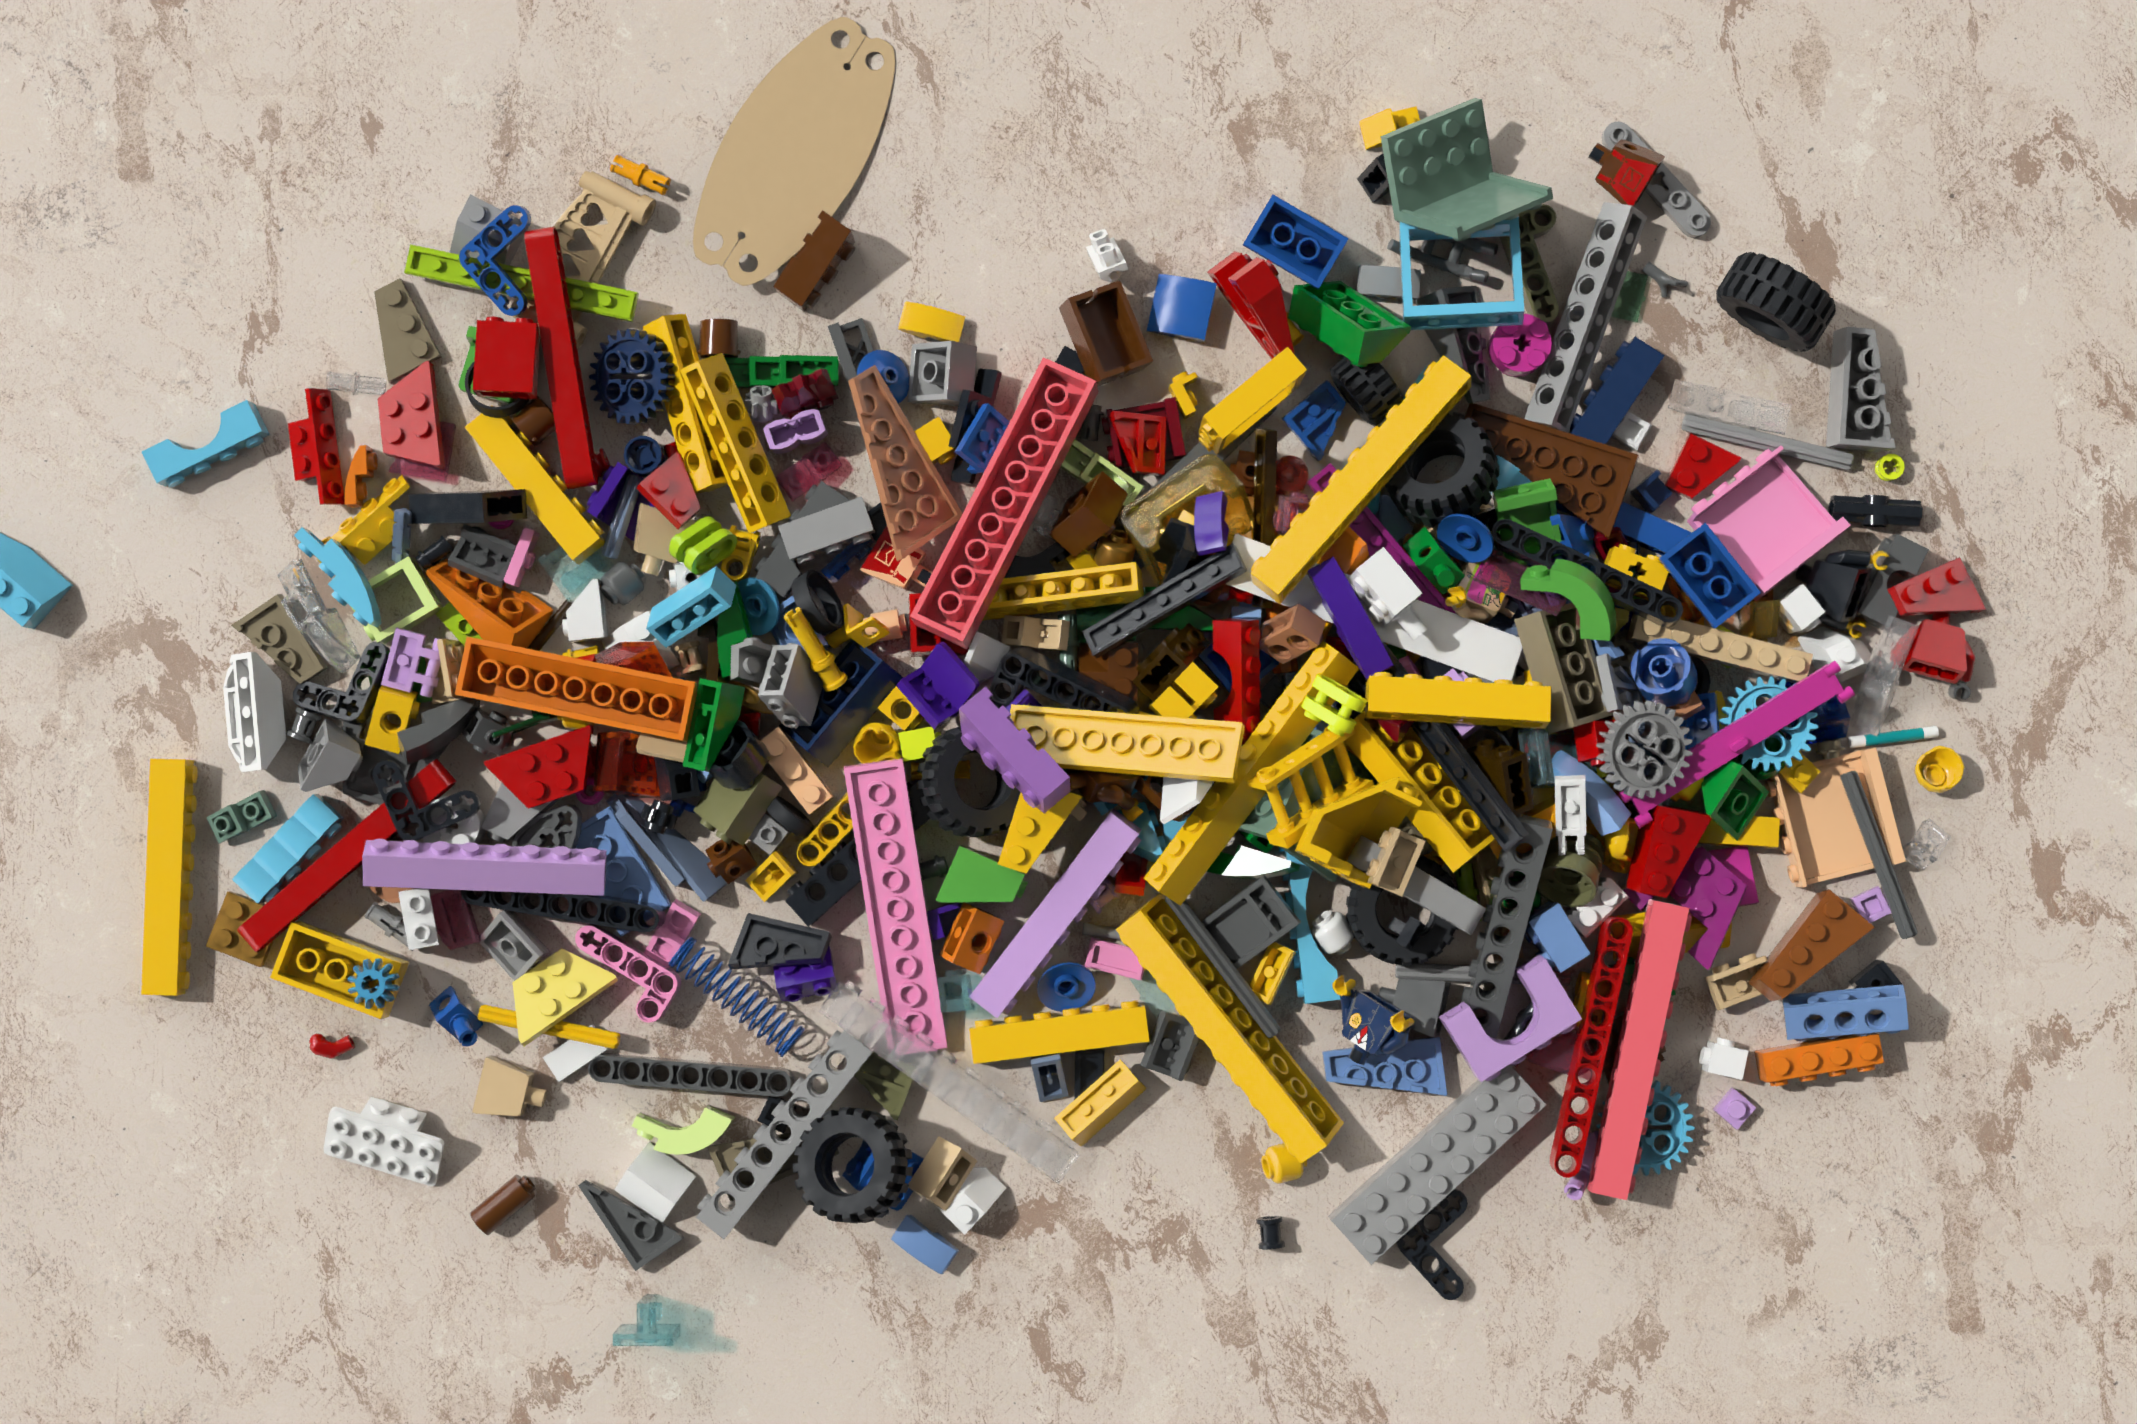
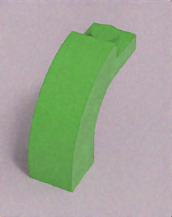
M1556 559L1551 569L1543 565H1535L1525 570L1520 579L1521 590L1558 593L1568 598L1575 605L1580 616V639L1611 640L1616 630L1615 605L1609 590L1593 572L1580 564L1564 559Z

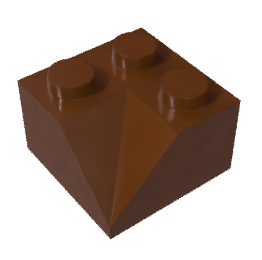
M1101 471L1067 499L1049 535L1074 557L1083 550L1086 552L1090 551L1097 543L1098 538L1101 536L1106 538L1115 529L1116 524L1114 521L1124 511L1125 506L1123 503L1128 493L1106 473Z
M1123 643L1099 658L1092 655L1088 644H1080L1079 673L1132 698L1137 703L1138 687L1132 681L1138 676V670L1136 669L1138 667V643ZM1091 696L1093 703H1100L1098 698Z

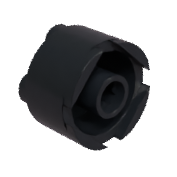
M737 720L709 773L725 788L746 790L754 784L755 778L770 760V753L753 731L744 722Z

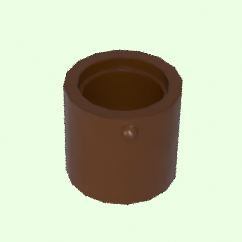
M732 319L701 320L700 349L697 351L700 357L708 358L723 353L724 357L737 358L741 353L738 350V322Z
M538 395L537 399H532L519 412L510 417L535 447L556 430L553 411Z

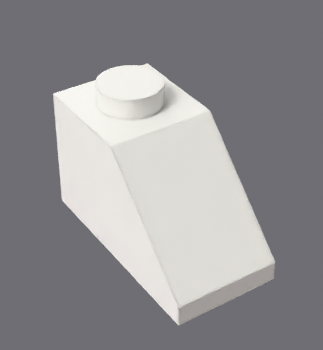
M592 579L566 611L567 619L562 620L563 633L573 643L603 640L608 636L605 600L600 590L602 586L601 580Z

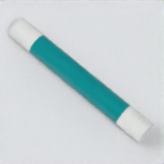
M1937 726L1859 735L1849 737L1848 743L1850 748L1921 740L1936 738L1939 736Z

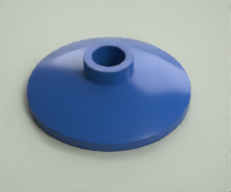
M875 350L865 355L858 365L857 375L875 365L897 403H901L909 391V373L905 364L898 356L886 350Z
M1452 514L1442 519L1438 525V541L1452 557L1463 562L1478 563L1486 560L1491 555L1494 548L1493 536L1489 529L1479 520L1464 514Z
M1071 962L1060 963L1046 970L1040 977L1037 984L1038 997L1046 1007L1054 1011L1063 1012V1009L1081 1008L1090 1001L1095 993V978L1092 972L1081 964Z

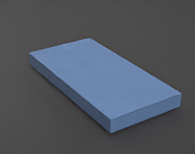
M611 806L583 822L575 849L593 847L598 850H607L605 896L660 905L663 910L671 907V902L627 830L615 816L616 812ZM617 906L615 915L619 920L624 921L626 911L623 907ZM646 910L643 915L644 921L646 922L655 917L654 914ZM616 928L621 937L632 931Z

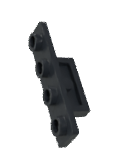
M980 368L977 373L974 391L962 390L949 447L954 449L958 447L982 404L989 403L994 407L1002 372ZM958 454L956 455L951 481L973 484L977 473L971 474L967 471L970 464Z

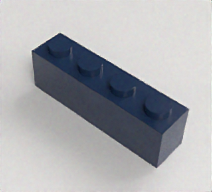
M1636 336L1629 343L1624 340L1615 353L1619 358L1613 367L1608 364L1600 375L1599 380L1603 382L1596 391L1592 388L1584 399L1583 404L1586 405V408L1582 414L1575 413L1569 433L1606 444L1665 355Z

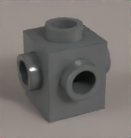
M475 708L462 732L467 741L473 744V748L485 755H489L492 752L500 756L503 749L510 745L513 738V733L493 738L492 733L510 726L507 722L508 718L497 711H492L490 714L478 708Z

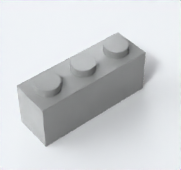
M862 496L778 526L789 559L792 562L797 561L798 564L814 560V554L825 551L826 555L838 552L843 549L842 544L853 541L854 545L866 542L871 539L870 534L875 533Z

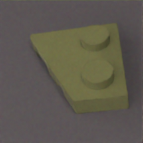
M874 1050L854 1077L867 1088L869 1093L888 1111L894 1120H898L918 1066Z

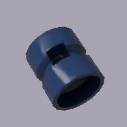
M648 436L634 437L627 443L624 449L625 463L629 469L643 478L649 476L667 460L663 447L656 440Z

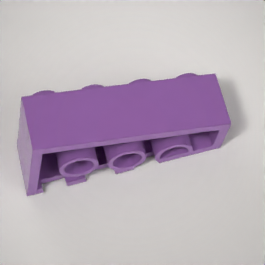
M985 686L959 708L961 740L969 750H976L981 755L983 762L991 770L996 769L1002 774L1004 782L1010 788L1014 789L1016 787L1023 794V798L1032 808L1037 807L1045 814L1070 792V777L1043 748L1039 751L1035 749L1036 744L1032 736L1025 728L1018 730L1015 727L1014 722L1010 718L1011 713L1003 705L999 709L990 700L993 694Z

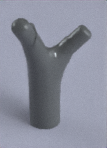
M1648 262L1642 270L1658 283L1662 297H1667V285L1675 287L1688 285L1687 281L1679 280L1666 274L1651 262Z

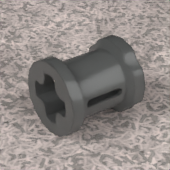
M297 707L295 710L297 716L291 730H287L286 735L311 744L313 740L311 738L316 722L321 721L322 716Z

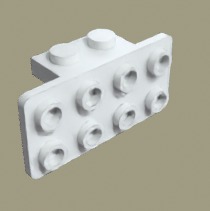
M370 1097L361 1114L339 1107L331 1109L328 1117L324 1153L421 1184L434 1186L438 1181L444 1141L441 1138L420 1132L425 1124L427 1113L383 1099Z

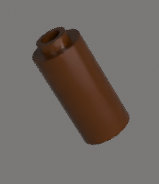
M516 1174L471 1211L470 1216L483 1233L490 1235L535 1197L533 1191L536 1187L526 1175L521 1177Z

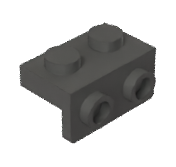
M464 524L461 528V538L448 558V566L502 588L505 583L504 577L517 546L508 539L497 538L487 534L480 527H471Z
M1161 1010L1140 1065L1168 1075L1176 1080L1183 1081L1185 1074L1190 1069L1195 1047L1201 1039L1196 1036L1192 1025L1187 1019Z

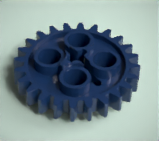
M618 330L616 335L607 336L609 343H600V347L603 350L602 353L594 352L598 362L590 363V366L596 370L595 374L589 375V378L595 380L596 383L590 387V390L598 392L593 400L594 402H603L599 410L607 411V417L616 419L617 423L633 425L647 423V418H656L655 411H664V407L661 404L662 401L670 402L666 391L674 390V387L668 384V382L674 379L675 375L669 374L668 370L674 366V363H667L666 359L671 353L661 351L664 347V342H657L656 335L647 334L645 330ZM652 374V379H612V375Z

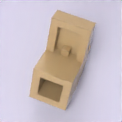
M1005 615L1001 643L1015 647L1026 646L1037 650L1067 651L1070 621Z

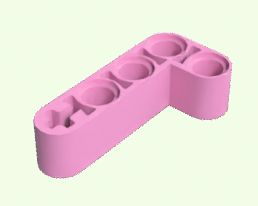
M587 925L580 928L576 933L575 942L582 951L646 988L636 1006L638 1017L647 1023L661 1019L681 987L679 974L598 925ZM594 932L593 938L601 943L608 939V942L603 947L597 943L588 945V938L585 937V933ZM613 945L619 946L623 951L620 961H614L610 958L609 950ZM638 960H642L648 965V972L645 976H639L634 970V965ZM663 975L670 976L673 980V988L670 991L663 990L659 985L660 978ZM651 1000L657 1004L658 1013L656 1016L646 1014L644 1006L647 1001Z

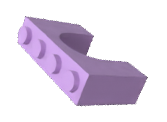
M1537 955L1515 969L1533 1004L1531 1022L1520 1035L1506 1040L1488 1036L1470 1006L1464 1001L1439 1016L1472 1073L1480 1082L1495 1079L1501 1074V1069L1509 1064L1511 1066L1519 1064L1526 1058L1525 1054L1535 1048L1540 1050L1548 1046L1552 1041L1551 1038L1559 1033L1566 1034L1572 1031L1577 1026L1576 1023L1582 1019L1549 963L1541 955Z

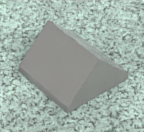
M503 910L477 939L514 981L534 968L550 953L549 949L514 911Z

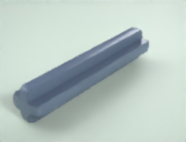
M628 474L602 549V555L611 559L618 558L639 495V491L636 488L643 481L639 476Z

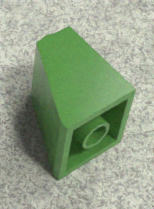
M960 845L936 901L941 903L1013 902L1015 897L1022 898L1028 881L1024 880L1026 873L998 865V861Z

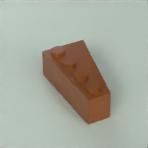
M1830 889L1816 893L1767 957L1768 961L1760 966L1748 983L1771 1002L1784 999L1875 927Z

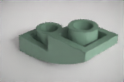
M262 790L236 804L228 805L206 818L218 843H223L277 817V814L266 791Z

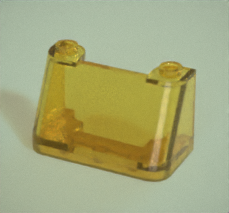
M1206 454L1197 458L1128 504L1120 513V520L1125 531L1158 586L1163 584L1166 564L1156 561L1153 554L1160 549L1158 540L1171 518L1178 519L1183 510L1194 514L1196 497L1224 491L1228 498L1225 513V522L1229 527L1228 534L1233 537L1235 534L1242 536L1253 529V511L1244 485L1216 455Z

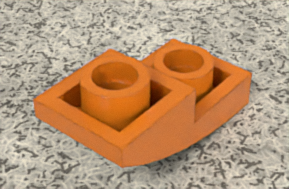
M367 445L359 446L348 471L345 487V505L351 508L362 507L363 500L367 499V486L365 482H362V478H374V470H377L378 467L377 454Z

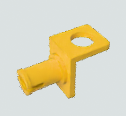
M847 603L843 605L844 625L826 635L825 638L832 648H837L849 639H853L866 648L888 635L890 631L888 627L874 617H869L863 621L864 615ZM874 627L878 629V632L873 635H866L865 628Z

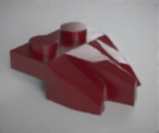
M822 368L809 375L800 374L792 378L791 382L779 384L771 389L784 419L790 417V420L796 414L817 407L818 410L826 409L834 405L833 400L839 398L827 369Z

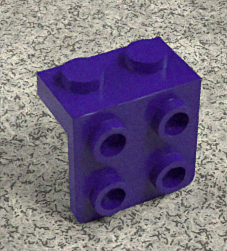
M617 462L615 467L611 465L603 476L602 480L605 483L600 491L595 490L587 502L589 508L586 512L610 526L627 475H639ZM640 492L625 534L626 537L633 541L635 540L640 503L654 507Z
M940 642L935 646L923 665L902 678L896 686L935 730L959 714V708L977 690L979 681L958 658L955 652L945 642Z

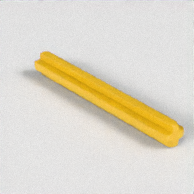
M482 1005L478 1013L480 1021L518 1029L516 1011L489 1005ZM560 1021L543 1033L611 1049L618 1048L621 1035L616 1032Z

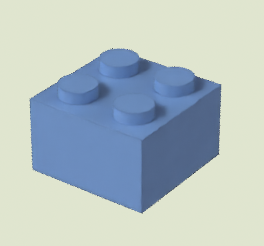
M1548 901L1534 910V914L1529 916L1524 937L1528 943L1532 942L1533 945H1536L1539 950L1535 953L1536 956L1541 955L1544 957L1552 970L1561 973L1590 955L1589 950L1559 903Z

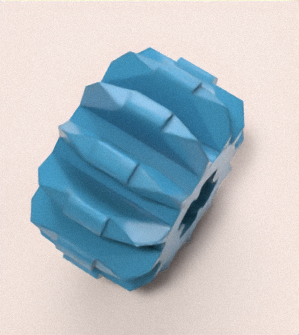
M381 958L375 959L374 963L370 959L363 960V967L359 965L353 967L354 972L358 976L348 977L349 982L355 983V987L348 989V992L350 994L358 992V996L354 1000L355 1003L358 1004L365 1000V1008L367 1009L372 1008L374 1003L378 1008H382L385 1004L384 999L388 1002H392L395 999L390 991L399 990L400 986L392 984V980L398 979L399 974H389L393 968L391 963L386 964L382 968L383 961ZM378 979L379 986L370 988L368 982Z

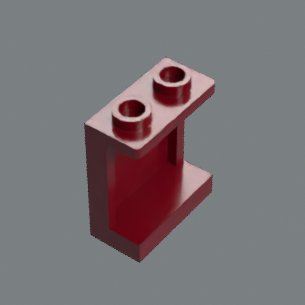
M1176 397L1166 398L1163 402L1118 410L1106 409L1107 417L1101 418L1104 435L1110 434L1112 446H1106L1109 462L1115 463V466L1119 469L1131 467L1110 420V412L1112 411L1166 417L1165 461L1182 459L1186 455Z

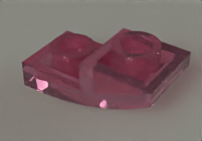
M825 441L802 456L801 460L779 473L776 479L793 502L808 492L813 484L818 485L842 467V464Z

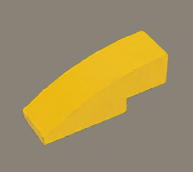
M1753 816L1738 841L1728 835L1711 819L1698 844L1776 848L1779 847L1780 818Z

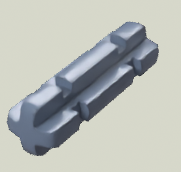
M407 508L394 511V522L396 523L393 524L392 546L395 548L392 549L391 559L395 563L407 558L410 552L407 550L410 548L411 526L408 524H411L412 513Z

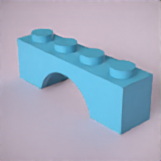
M245 400L221 412V424L218 434L208 445L202 448L188 450L182 448L178 443L166 439L142 451L156 483L163 486L168 485L169 488L175 487L185 481L184 477L192 473L197 475L208 471L211 468L210 464L218 460L223 462L237 456L236 451L244 447L250 449L264 442L263 438L270 434L256 405Z

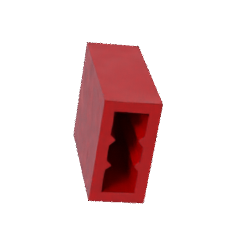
M494 316L486 317V320H477L472 390L478 397L537 399L541 339L537 323H533V320L528 318H516L515 322H507L503 318Z

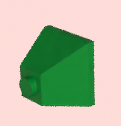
M1731 760L1704 776V780L1701 783L1706 814L1728 835L1738 841L1769 791L1744 766Z

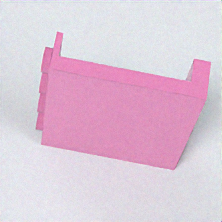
M1779 446L1773 452L1768 448L1755 459L1758 462L1755 466L1750 468L1746 465L1734 475L1736 478L1734 482L1729 485L1725 481L1712 492L1715 495L1709 501L1705 498L1700 500L1691 508L1693 514L1687 520L1694 530L1706 522L1761 593L1754 598L1755 601L1763 597L1851 526L1844 517L1835 521L1779 456L1780 452L1784 449L1782 446Z

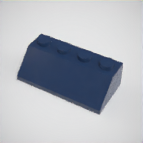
M853 639L850 640L834 660L839 670L847 675V681L839 688L830 692H826L822 687L811 726L789 728L782 723L779 725L800 746L828 768L903 678L869 648L862 647Z

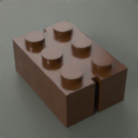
M1120 280L1096 288L1093 292L1090 290L1070 297L1059 307L1085 374L1096 381L1097 387L1115 381L1118 377L1123 378L1143 371L1153 362Z

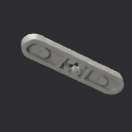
M1613 122L1603 131L1602 144L1611 151L1621 139L1649 149L1636 133L1623 122ZM1661 163L1654 176L1662 175L1663 178L1660 181L1662 186L1659 184L1652 186L1649 183L1645 192L1686 236L1691 238L1701 237L1710 228L1711 217L1709 213L1670 170Z

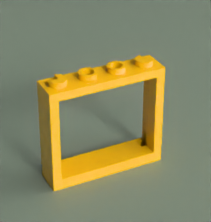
M1289 347L1280 352L1203 416L1198 431L1200 436L1198 440L1209 452L1213 450L1216 454H1219L1298 389L1307 369Z

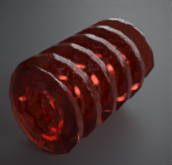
M1290 455L1283 456L1276 461L1277 495L1286 499H1294L1304 491L1309 472L1303 460ZM1286 473H1291L1292 482L1287 481Z

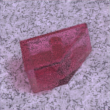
M1574 1028L1572 1031L1552 1039L1548 1046L1540 1050L1533 1049L1526 1054L1525 1060L1568 1075L1578 1029ZM1585 1043V1052L1592 1054L1587 1043ZM1581 1069L1578 1073V1076L1587 1073L1588 1071H1590V1069Z

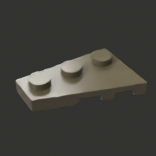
M399 278L374 291L387 380L390 384L410 374L425 361L432 363L442 357L402 279Z
M283 594L275 595L231 625L238 632H242L258 649H262L273 658L274 662L299 684L311 680L328 668Z

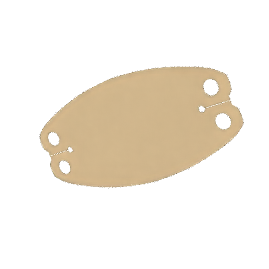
M840 17L829 21L811 33L770 70L736 114L711 164L702 191L693 231V249L696 258L708 265L719 264L723 266V268L727 269L729 278L735 283L748 286L761 281L776 271L804 246L805 242L803 239L807 233L812 235L820 224L821 220L818 216L822 210L830 216L835 213L858 179L881 128L895 72V54L892 45L880 38H868L862 34L860 26L848 17ZM842 30L848 34L850 41L845 48H836L832 44L831 37L834 32ZM871 52L880 53L884 59L883 66L878 70L869 69L865 63L866 56ZM850 62L851 69L845 70L844 64ZM716 232L722 236L723 245L719 250L712 251L706 247L704 240L709 233ZM744 232L745 238L739 240L738 233ZM745 254L754 255L758 261L757 268L752 272H745L739 266L740 258Z

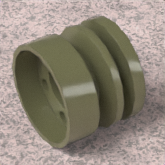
M1586 832V835H1584V855H1578L1576 851L1577 836H1565L1567 841L1566 855H1559L1558 836L1550 839L1537 890L1548 901L1559 903L1561 906H1584L1591 902L1597 893L1600 880L1599 875L1602 872V865L1605 860V848L1601 841Z

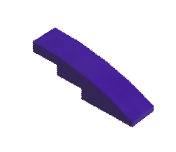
M1332 557L1307 571L1309 579L1321 596L1322 604L1336 625L1339 637L1366 680H1368L1369 676H1374V673L1385 672L1392 668L1393 663L1379 635L1335 558Z

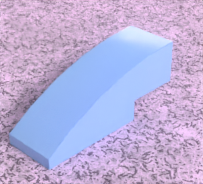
M1562 750L1557 751L1546 766L1554 781L1555 776L1585 775L1586 813L1599 834L1603 836L1621 830L1631 815L1621 799L1591 769L1578 762L1576 758Z

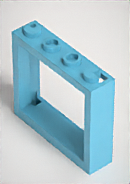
M1519 216L1512 220H1502L1495 223V227L1492 229L1479 230L1472 233L1470 237L1510 236L1514 301L1413 306L1410 241L1453 238L1445 235H1436L1435 232L1420 230L1416 226L1400 222L1399 240L1403 321L1411 326V330L1523 325L1524 296Z

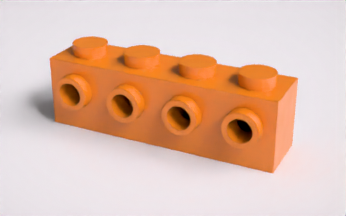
M1870 1033L1866 1036L1844 1035L1834 1039L1826 1038L1754 1050L1759 1080L1767 1083L1770 1082V1086L1788 1084V1079L1798 1077L1801 1082L1816 1080L1817 1074L1828 1073L1829 1077L1847 1074L1846 1069L1857 1068L1858 1072L1871 1071L1876 1069V1064L1884 1063L1878 1033Z

